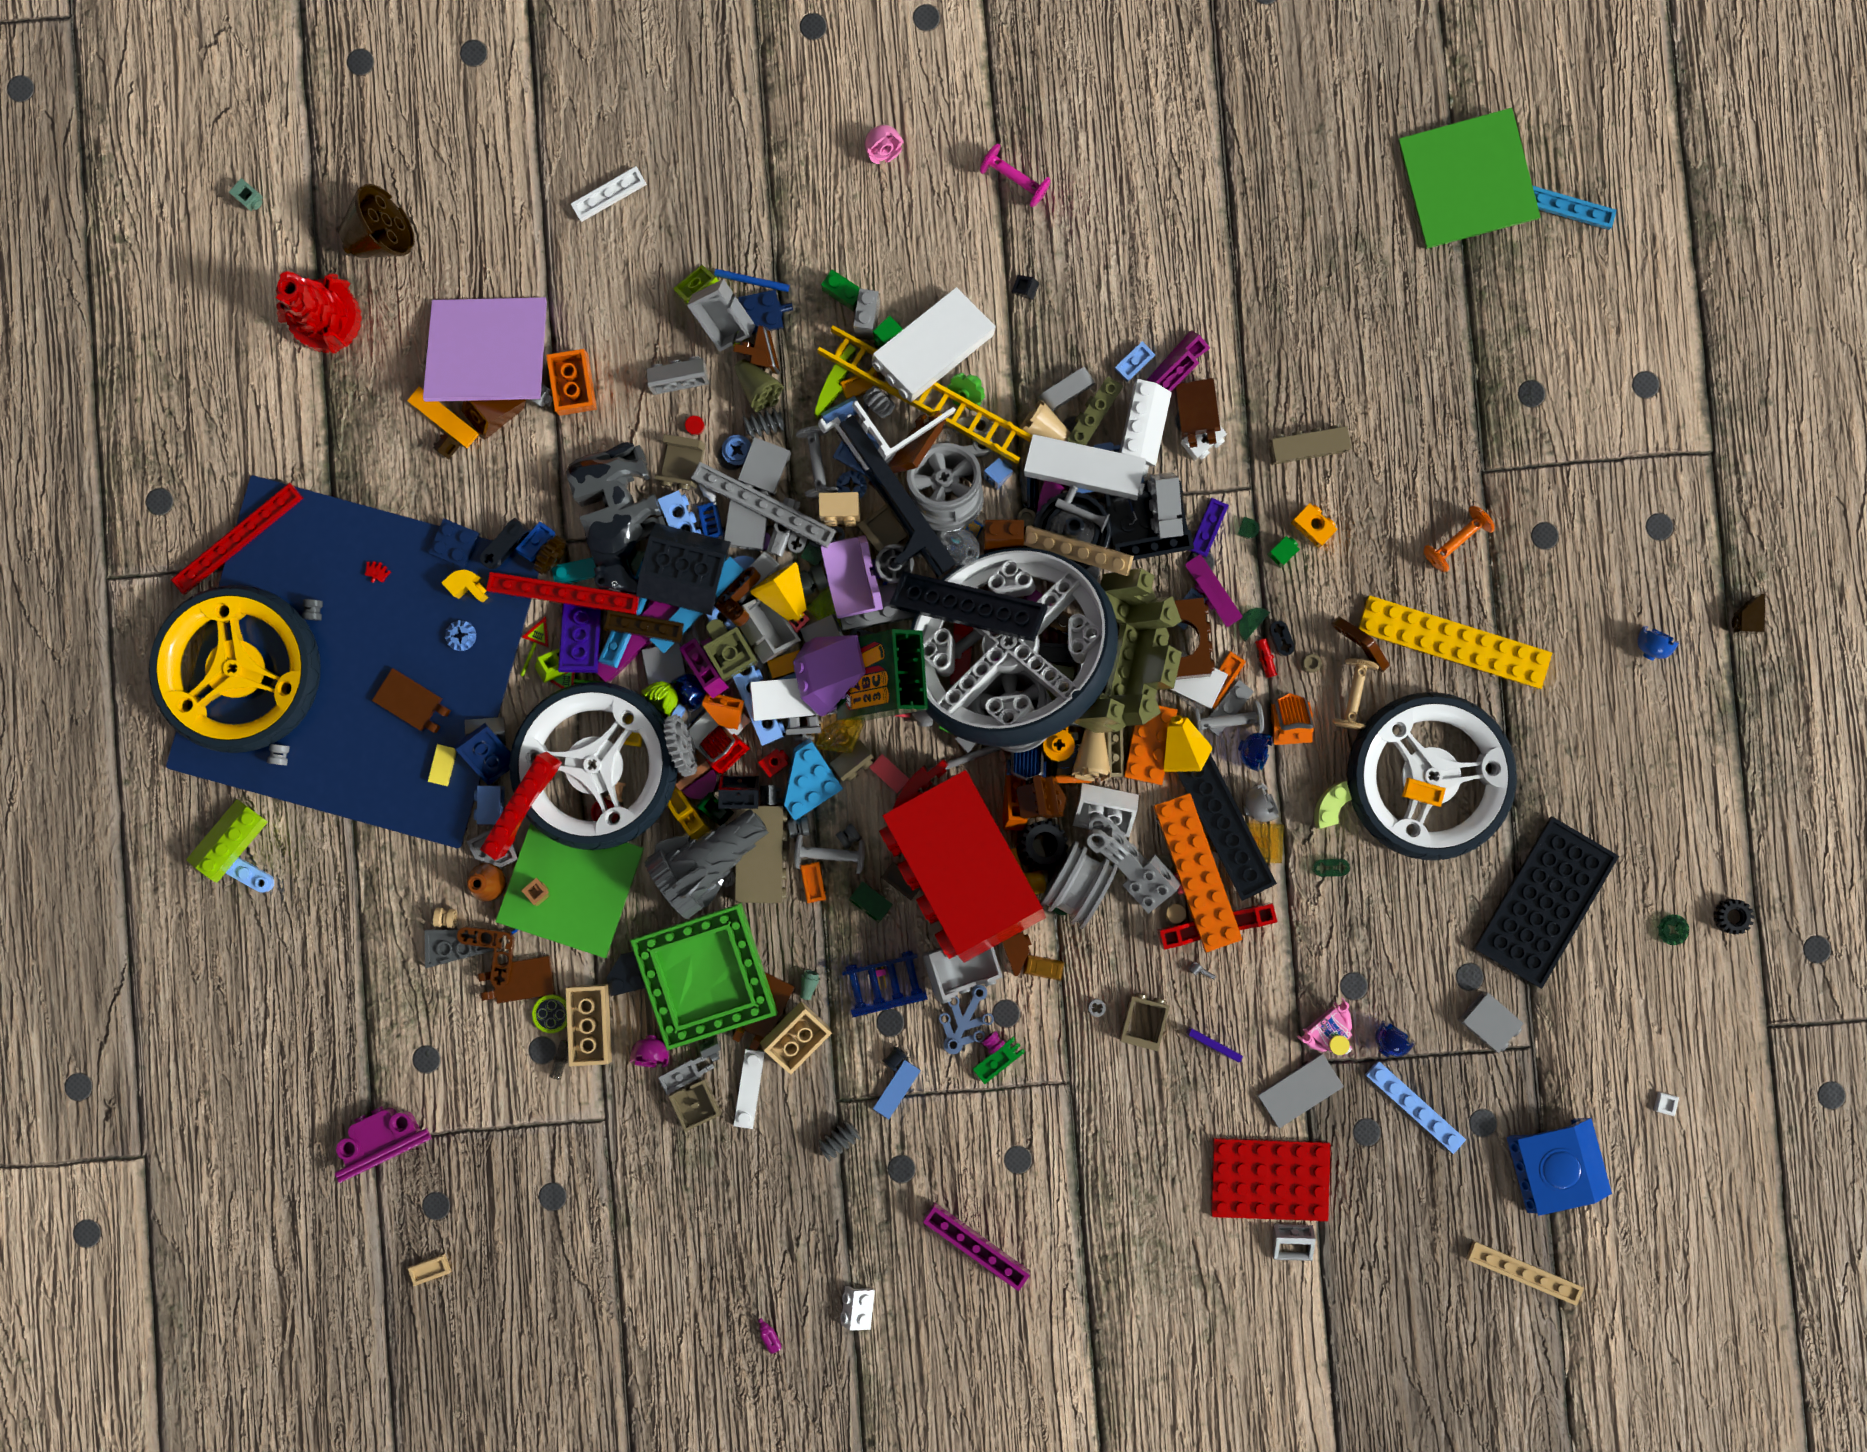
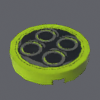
M546 995L539 999L532 1011L533 1022L536 1027L546 1033H557L566 1028V999L559 995Z

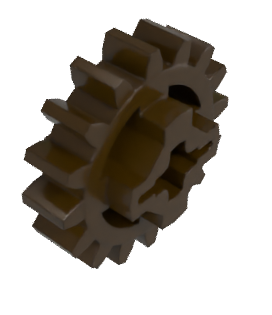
M557 535L547 543H543L538 554L535 556L537 561L534 563L533 569L543 575L550 569L552 570L553 567H556L565 553L563 551L566 543L565 540Z

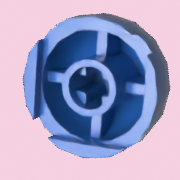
M1643 625L1637 638L1638 647L1644 652L1643 656L1652 661L1655 658L1665 659L1671 656L1679 645V641L1673 643V637L1654 628L1652 631L1647 630L1648 626Z

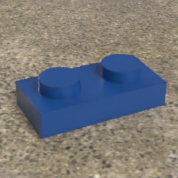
M539 522L516 547V552L532 562L542 544L547 543L556 535L555 531Z

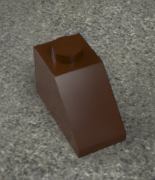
M1023 931L1002 942L1014 976L1019 975L1030 951L1028 946L1032 945L1028 934L1024 935Z

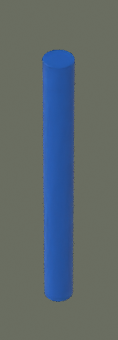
M715 269L714 273L716 277L789 292L790 289L788 284Z

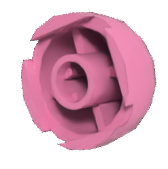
M879 125L871 129L867 134L865 150L873 163L880 164L879 161L883 160L887 163L900 154L903 140L895 128L888 125Z

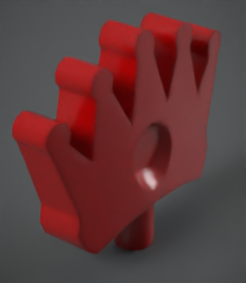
M373 561L371 566L370 562H367L365 576L372 577L370 581L372 583L376 579L384 582L391 573L389 570L386 573L387 566L381 569V562L377 566L375 561Z

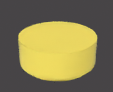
M1335 1035L1330 1039L1329 1048L1334 1054L1343 1055L1348 1052L1350 1044L1346 1037Z

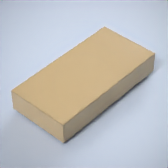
M445 1253L407 1268L413 1286L452 1272Z

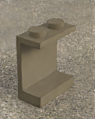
M664 434L662 442L667 444L661 476L655 475V479L661 482L660 485L665 487L677 485L682 490L696 489L698 483L691 480V477L699 462L703 460L706 444L697 439Z

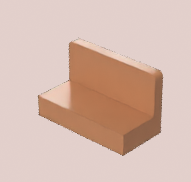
M699 750L696 751L697 754L695 755L698 760L696 762L698 765L696 767V774L684 777L681 775V772L677 771L675 785L680 791L691 785L712 768Z

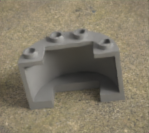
M941 947L922 955L935 999L940 1001V1004L952 1001L951 998L956 997L958 992L959 994L971 991L970 987L979 984L990 986L996 984V980L1003 977L994 947L965 963L958 955L949 959Z

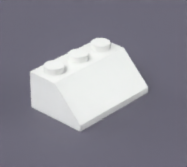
M1082 783L1073 826L1089 829L1090 817L1094 814H1102L1125 834V837H1129L1137 814L1139 795ZM1101 821L1093 823L1096 828H1101L1104 825Z

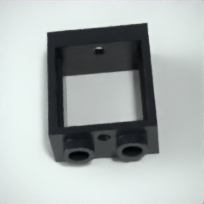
M720 775L718 809H758L759 776Z

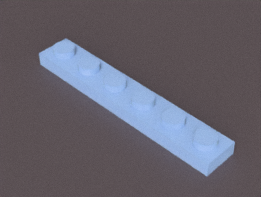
M1378 1060L1365 1074L1451 1153L1454 1154L1466 1141L1460 1133Z

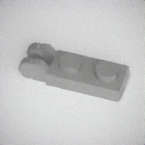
M700 1056L694 1060L691 1059L658 1077L666 1095L700 1078L702 1074L715 1068L713 1064H709L703 1069L698 1070L696 1064L703 1062L708 1057L703 1058Z

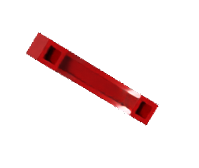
M547 751L537 755L480 848L481 851L495 861L506 855L528 810L561 766L562 762Z
M1270 902L1233 911L1239 930L1278 922L1274 905ZM1194 921L1157 929L1161 947L1164 950L1200 940Z

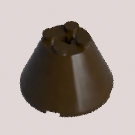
M365 184L358 188L340 226L337 227V232L343 242V250L347 254L352 253L358 258L405 256L411 252L410 250L415 242L411 223L402 207H397L391 200L392 196L377 185Z

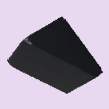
M1017 275L1011 292L1033 300L1039 282L1034 277Z

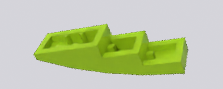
M850 344L840 358L849 362L856 354V349ZM837 364L834 365L820 393L814 413L817 420L821 417V413L825 412L843 392L839 384L849 371Z

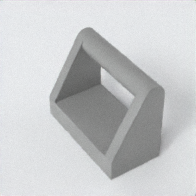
M1274 1224L1273 1260L1312 1261L1316 1241L1313 1225ZM1280 1244H1307L1308 1253L1279 1252Z

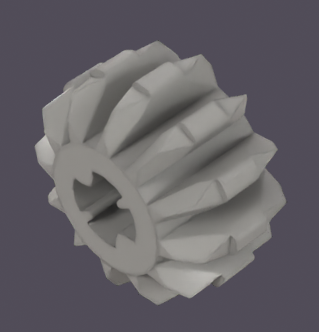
M877 386L869 388L863 396L865 403L881 418L890 415L895 408V404L890 397Z

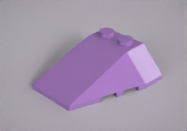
M858 635L815 637L802 646L793 661L801 699L819 716H825L838 707L837 703L847 696L846 692L850 688H854L866 673Z

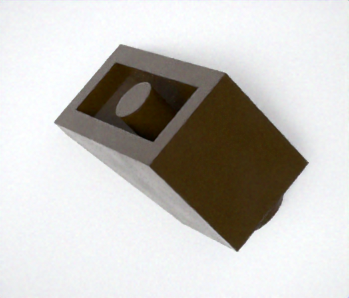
M1766 594L1753 596L1734 613L1731 622L1734 628L1733 633L1758 634L1765 632Z

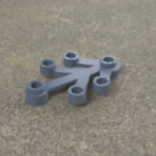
M981 984L973 987V998L963 1016L957 996L954 997L957 999L955 1005L948 1002L949 1006L952 1007L958 1026L955 1033H953L950 1025V1015L944 1012L939 1016V1021L943 1024L947 1036L944 1040V1049L949 1054L959 1053L963 1045L975 1041L983 1042L985 1034L981 1030L975 1031L973 1035L962 1037L965 1030L983 1024L991 1025L994 1021L991 1013H985L982 1017L970 1020L979 1001L987 996V989ZM978 989L983 991L982 996L976 995ZM943 1015L948 1016L949 1019L947 1022H943L941 1020V1017ZM985 1016H991L992 1020L985 1022ZM977 1033L983 1034V1038L980 1040L976 1039L975 1036ZM955 1041L957 1043V1046L955 1048H951L949 1045L950 1042Z

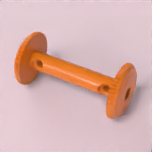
M1477 506L1469 507L1468 511L1473 520L1441 548L1435 550L1429 545L1424 547V555L1436 569L1441 572H1448L1449 566L1445 558L1480 528L1489 533L1494 531L1492 519L1481 508Z

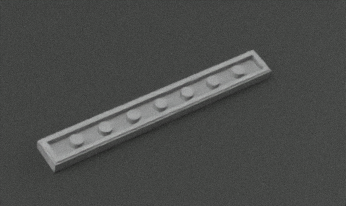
M699 462L691 477V480L825 548L829 547L836 533V530L702 462Z

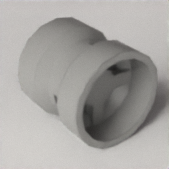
M270 744L269 750L271 753L267 763L287 765L288 759L286 756L289 753L290 746Z

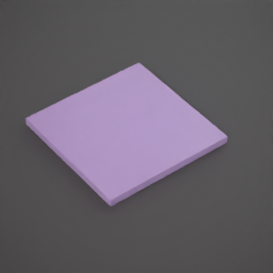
M546 297L432 300L423 392L424 401L541 399L547 308Z

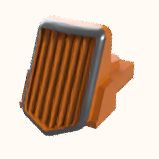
M1288 693L1278 698L1275 704H1271L1274 745L1312 743L1314 725L1309 701L1304 697Z

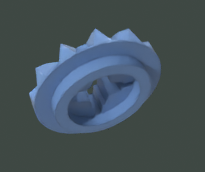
M732 435L722 445L723 457L730 464L743 465L751 443L742 435ZM731 445L737 448L741 446L740 450L743 455L737 453L733 456L734 450Z
M851 470L843 473L837 480V492H851L846 485L849 484L850 478H852L854 484L860 485L854 487L853 492H858L859 498H862L867 489L865 478L859 472Z
M458 620L451 623L446 629L445 639L447 645L457 651H465L471 648L476 640L474 627L467 621ZM459 628L461 633L468 634L462 637L461 641L459 638L453 637L459 633Z

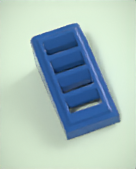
M713 502L697 506L703 535L724 540L725 535L717 505H713ZM711 510L714 511L713 513L704 515L703 513ZM711 518H715V520H711L708 522L705 521ZM717 525L716 528L707 529L708 527Z

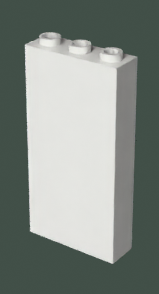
M956 287L873 353L872 366L877 372H881L885 376L886 381L890 385H894L898 389L899 394L911 403L994 335L996 326Z

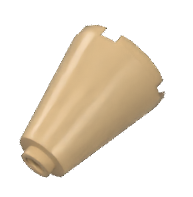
M1039 400L1035 404L1037 409L1028 413L1020 428L1031 435L1067 441L1071 432L1046 403Z
M1088 729L1085 730L1072 769V776L1075 775L1076 779L1095 781V778H1101V781H1106L1111 778L1104 733H1094Z

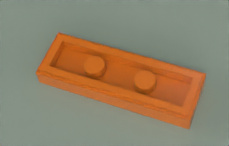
M1231 651L1218 669L1228 674L1216 698L1213 709H1216L1246 663L1245 660Z

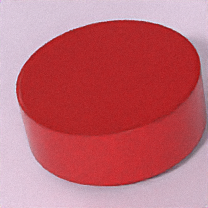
M690 416L685 422V428L689 434L697 436L704 431L705 424L699 416Z

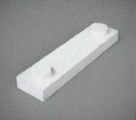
M635 166L571 203V206L580 221L583 222L647 184Z
M745 1049L734 1126L753 1129L765 1056L764 1051Z

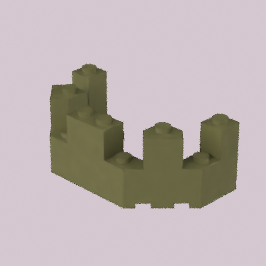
M1142 568L1131 569L1128 576L1115 572L1102 575L1100 585L1106 592L1112 604L1116 622L1120 623L1121 627L1118 636L1117 655L1113 670L1108 679L1105 693L1102 692L1094 704L1074 722L1094 733L1118 732L1125 726L1144 725L1161 713L1155 700L1157 690L1174 689L1182 652L1167 645L1169 640L1167 627L1177 625L1181 622V618L1173 596L1155 597L1152 589L1154 575Z

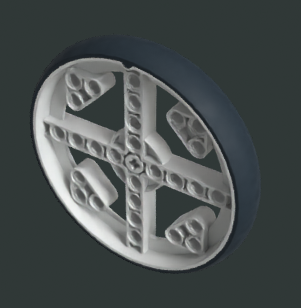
M1008 548L977 556L958 566L942 579L943 581L979 588L988 583L991 592L1012 597L1031 595L1036 589L1032 577L1044 579L1055 584L1037 601L1038 603L1046 604L1048 609L1035 641L1032 642L1003 634L995 636L998 633L974 628L983 636V656L947 692L942 687L937 673L942 677H948L954 672L955 641L947 629L941 628L944 620L919 614L915 615L910 630L923 631L928 709L925 711L936 723L951 734L973 743L998 747L1020 746L1034 743L1062 731L1079 719L1094 704L1106 686L1114 667L1118 647V629L1116 616L1106 592L1098 581L1082 566L1065 556L1043 549ZM1076 599L1085 616L1074 614L1070 617L1068 622V648L1073 660L1077 663H1083V666L1072 682L1039 655V635ZM1025 670L1057 697L1049 704L1037 710L1034 709L1031 700L1026 695L990 698L985 704L989 716L966 709L1001 673L1014 674Z

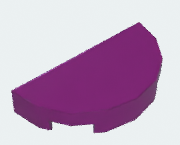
M713 769L683 789L682 792L690 798L703 799L709 792L715 790L717 784L715 770Z

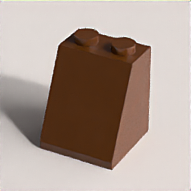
M526 400L463 401L461 411L485 440L524 409Z
M985 520L984 554L1001 549L1023 548L1024 520Z

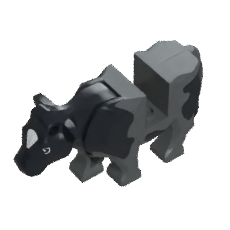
M629 442L621 443L608 451L588 454L574 460L569 464L566 474L573 498L581 507L602 500L607 507L580 516L586 541L596 566L594 568L595 585L602 590L626 592L636 595L638 579L634 577L626 563V559L639 541L649 538L655 523L666 526L667 523L663 516L646 519L651 514L662 515L654 494L650 495L647 499L643 498L639 502L634 503V499L627 489L628 483L634 481L633 477H640L644 480L650 479L646 467L648 464L642 447L640 445L634 446L633 443Z

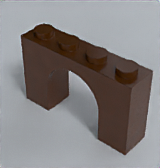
M1204 598L1175 600L1181 618L1180 623L1191 626L1196 631L1199 639L1196 651L1189 656L1181 657L1176 680L1210 677L1212 671H1215L1214 660H1210V652H1213L1212 641H1208V633H1211L1210 622H1206V615L1209 614L1208 604L1204 603Z

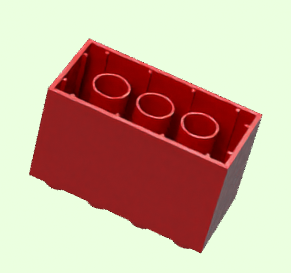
M966 770L882 815L888 826L879 830V833L894 857L903 853L906 860L897 866L912 891L919 887L922 888L925 895L917 898L916 902L930 925L937 921L942 925L943 930L934 935L944 954L949 959L958 955L965 963L1046 918L1039 900Z

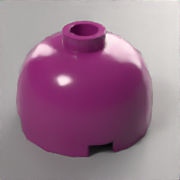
M647 1035L646 1039H640L633 1045L630 1063L635 1061L634 1065L656 1068V1064H661V1067L668 1066L669 1050L666 1049L664 1042L657 1040V1036Z

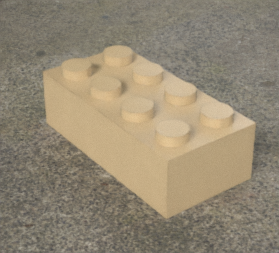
M608 984L567 987L566 1011L569 1066L609 1064L612 1062Z

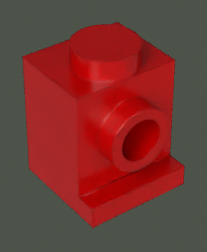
M776 748L758 763L766 774L772 778L789 765L787 761L789 757L783 749L779 751ZM773 758L778 759L777 765H772L771 760Z

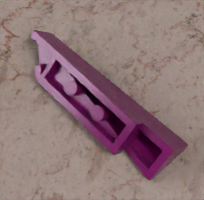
M1191 330L1146 381L1157 383L1171 392L1199 364L1196 359L1210 349L1209 345L1199 334Z

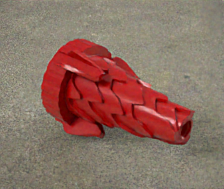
M288 271L279 275L280 279L276 287L277 294H275V297L279 300L276 304L278 321L280 323H287L290 332L298 341L316 352H332L333 354L344 347H348L353 342V339L356 338L360 330L362 316L361 309L358 306L359 303L348 289L351 284L348 280L338 279V274L330 273L324 279L318 280L302 278Z

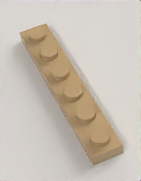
M1026 527L1023 544L1025 546L1051 551L1069 559L1125 576L1130 575L1134 557L1132 555L1037 527Z
M1474 1240L1466 1258L1471 1262L1576 1306L1584 1289L1581 1285Z

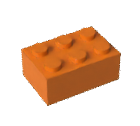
M579 349L546 355L555 412L562 416L597 410L589 355L586 350Z

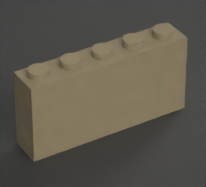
M758 806V809H752L762 819L769 833L755 843L756 847L742 856L741 860L736 864L735 903H783V899L787 898V887H783V880H787V868H784V860H787V849H784V841H787L788 831L784 829V822L788 821V810H784L785 806ZM737 809L736 818L749 809Z

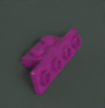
M1201 554L1185 564L1197 583L1194 585L1200 595L1204 593L1207 597L1205 602L1208 604V607L1211 611L1215 609L1226 627L1231 626L1242 618L1241 613Z

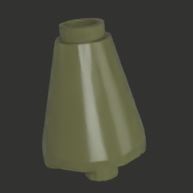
M746 359L740 360L735 365L736 375L750 406L755 412H760L768 406L773 407L779 402L778 397L784 387L777 379Z

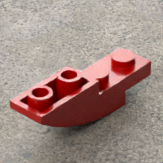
M943 759L930 771L925 765L922 766L905 784L895 801L893 809L922 794L920 788L925 790L932 784V778L935 776L940 778L947 772L945 768L948 766V763Z

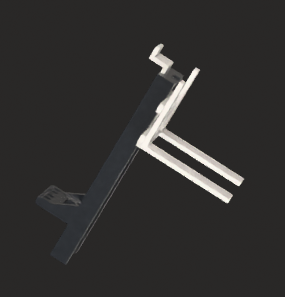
M857 400L853 402L852 407L863 421L861 426L851 414L842 422L837 417L828 424L821 418L818 426L822 432L826 433L833 427L837 429L836 433L909 536L902 553L891 562V568H898L918 553L923 556L937 578L955 565L956 562L888 464L898 450L952 415L956 409L952 407L893 448L887 445ZM868 430L880 445L878 450L867 436Z

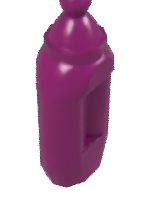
M759 1318L760 1337L767 1350L771 1354L781 1350V1343L774 1329L764 1322L762 1318Z

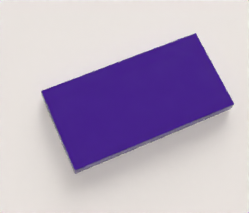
M563 604L559 672L598 673L602 610Z

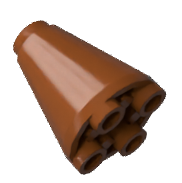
M482 863L475 866L467 878V887L470 894L481 901H492L498 898L507 885L503 871L490 863Z

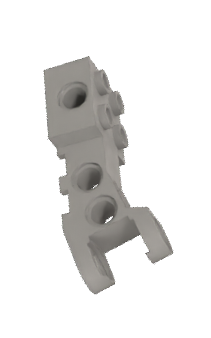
M1094 814L1090 817L1087 845L1095 853L1101 852L1118 865V868L1127 876L1123 886L1148 914L1177 891L1181 884L1180 881L1156 855L1149 860L1146 857L1144 858L1137 851L1136 846L1133 843L1131 844L1124 837L1125 834L1106 816ZM1101 821L1104 825L1101 828H1096L1093 823ZM1096 836L1099 839V843L1093 842L1091 838Z

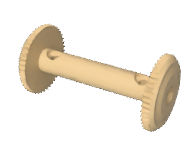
M1348 658L1345 660V664L1354 666L1355 671L1344 720L1333 719L1332 722L1343 728L1363 730L1366 725L1357 723L1356 718L1367 669L1378 670L1379 666L1368 660Z

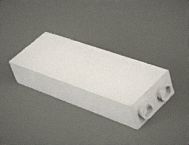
M1033 434L1024 468V475L1035 479L1068 486L1073 485L1077 488L1137 500L1138 495L1143 494L1145 484L1142 483L1143 476L1147 477L1149 465H1146V458Z

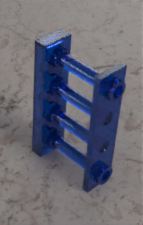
M911 950L903 952L901 957L859 967L856 964L845 966L846 970L842 971V976L849 975L856 1003L854 1008H851L852 1018L928 1000L927 991H922V988H919L913 959L918 958V954L913 953ZM902 961L906 963L912 988L911 994L904 996L900 992L894 963ZM887 966L893 991L892 998L887 1000L881 995L875 968ZM868 970L874 995L873 1003L871 1004L863 1002L857 972Z

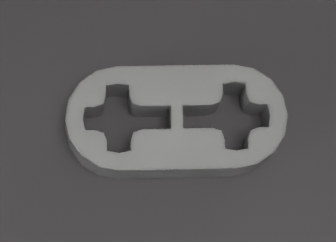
M792 531L788 540L789 550L795 554L801 553L805 549L808 539ZM800 537L799 543L802 546L797 547L795 550L791 543L796 542L797 538Z

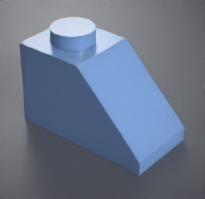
M998 458L984 470L983 478L998 490L1013 474L1011 469L1013 466L1004 459L1002 461Z

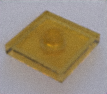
M1246 823L1266 863H1282L1284 825Z

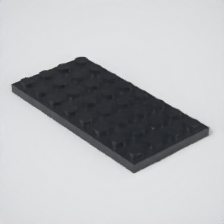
M1550 816L1473 949L1542 989L1619 856L1560 820Z

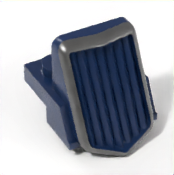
M1042 744L1029 751L1010 752V760H1006V775L1015 776L1025 781L1032 780L1033 776L1038 775L1046 777V762H1044Z

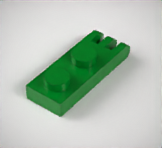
M1014 1036L1007 1040L998 1051L987 1056L973 1067L974 1072L984 1084L1025 1053L1024 1049L1016 1053L1015 1050L1021 1046L1019 1043H1016L1014 1046L1010 1045L1016 1040Z

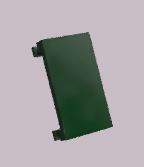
M863 881L849 898L851 903L878 923L893 905Z

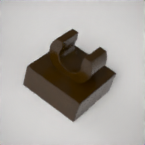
M444 433L440 435L439 441L434 443L433 448L449 460L460 444Z

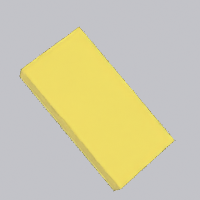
M437 744L428 782L444 786L449 785L457 753L455 748Z

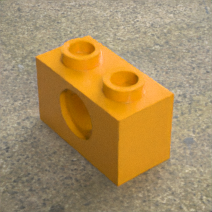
M1309 503L1291 521V524L1317 548H1320L1338 529L1335 527L1336 524L1328 517L1325 518L1321 514L1322 511L1318 506ZM1312 520L1319 522V529L1312 527Z

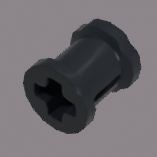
M894 1045L893 1051L882 1061L892 1070L896 1071L899 1063L903 1058H907L908 1055Z

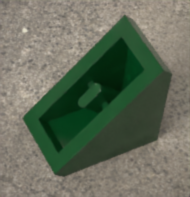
M709 792L697 805L701 811L720 826L734 813L731 809H718V796L713 792Z

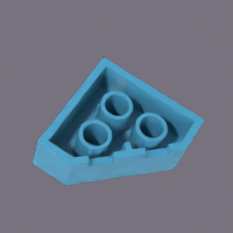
M808 738L793 750L783 796L784 806L795 821L843 790L841 783L811 738Z

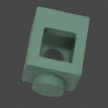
M242 178L229 191L232 196L250 211L253 209L257 210L263 203L262 199L264 197Z

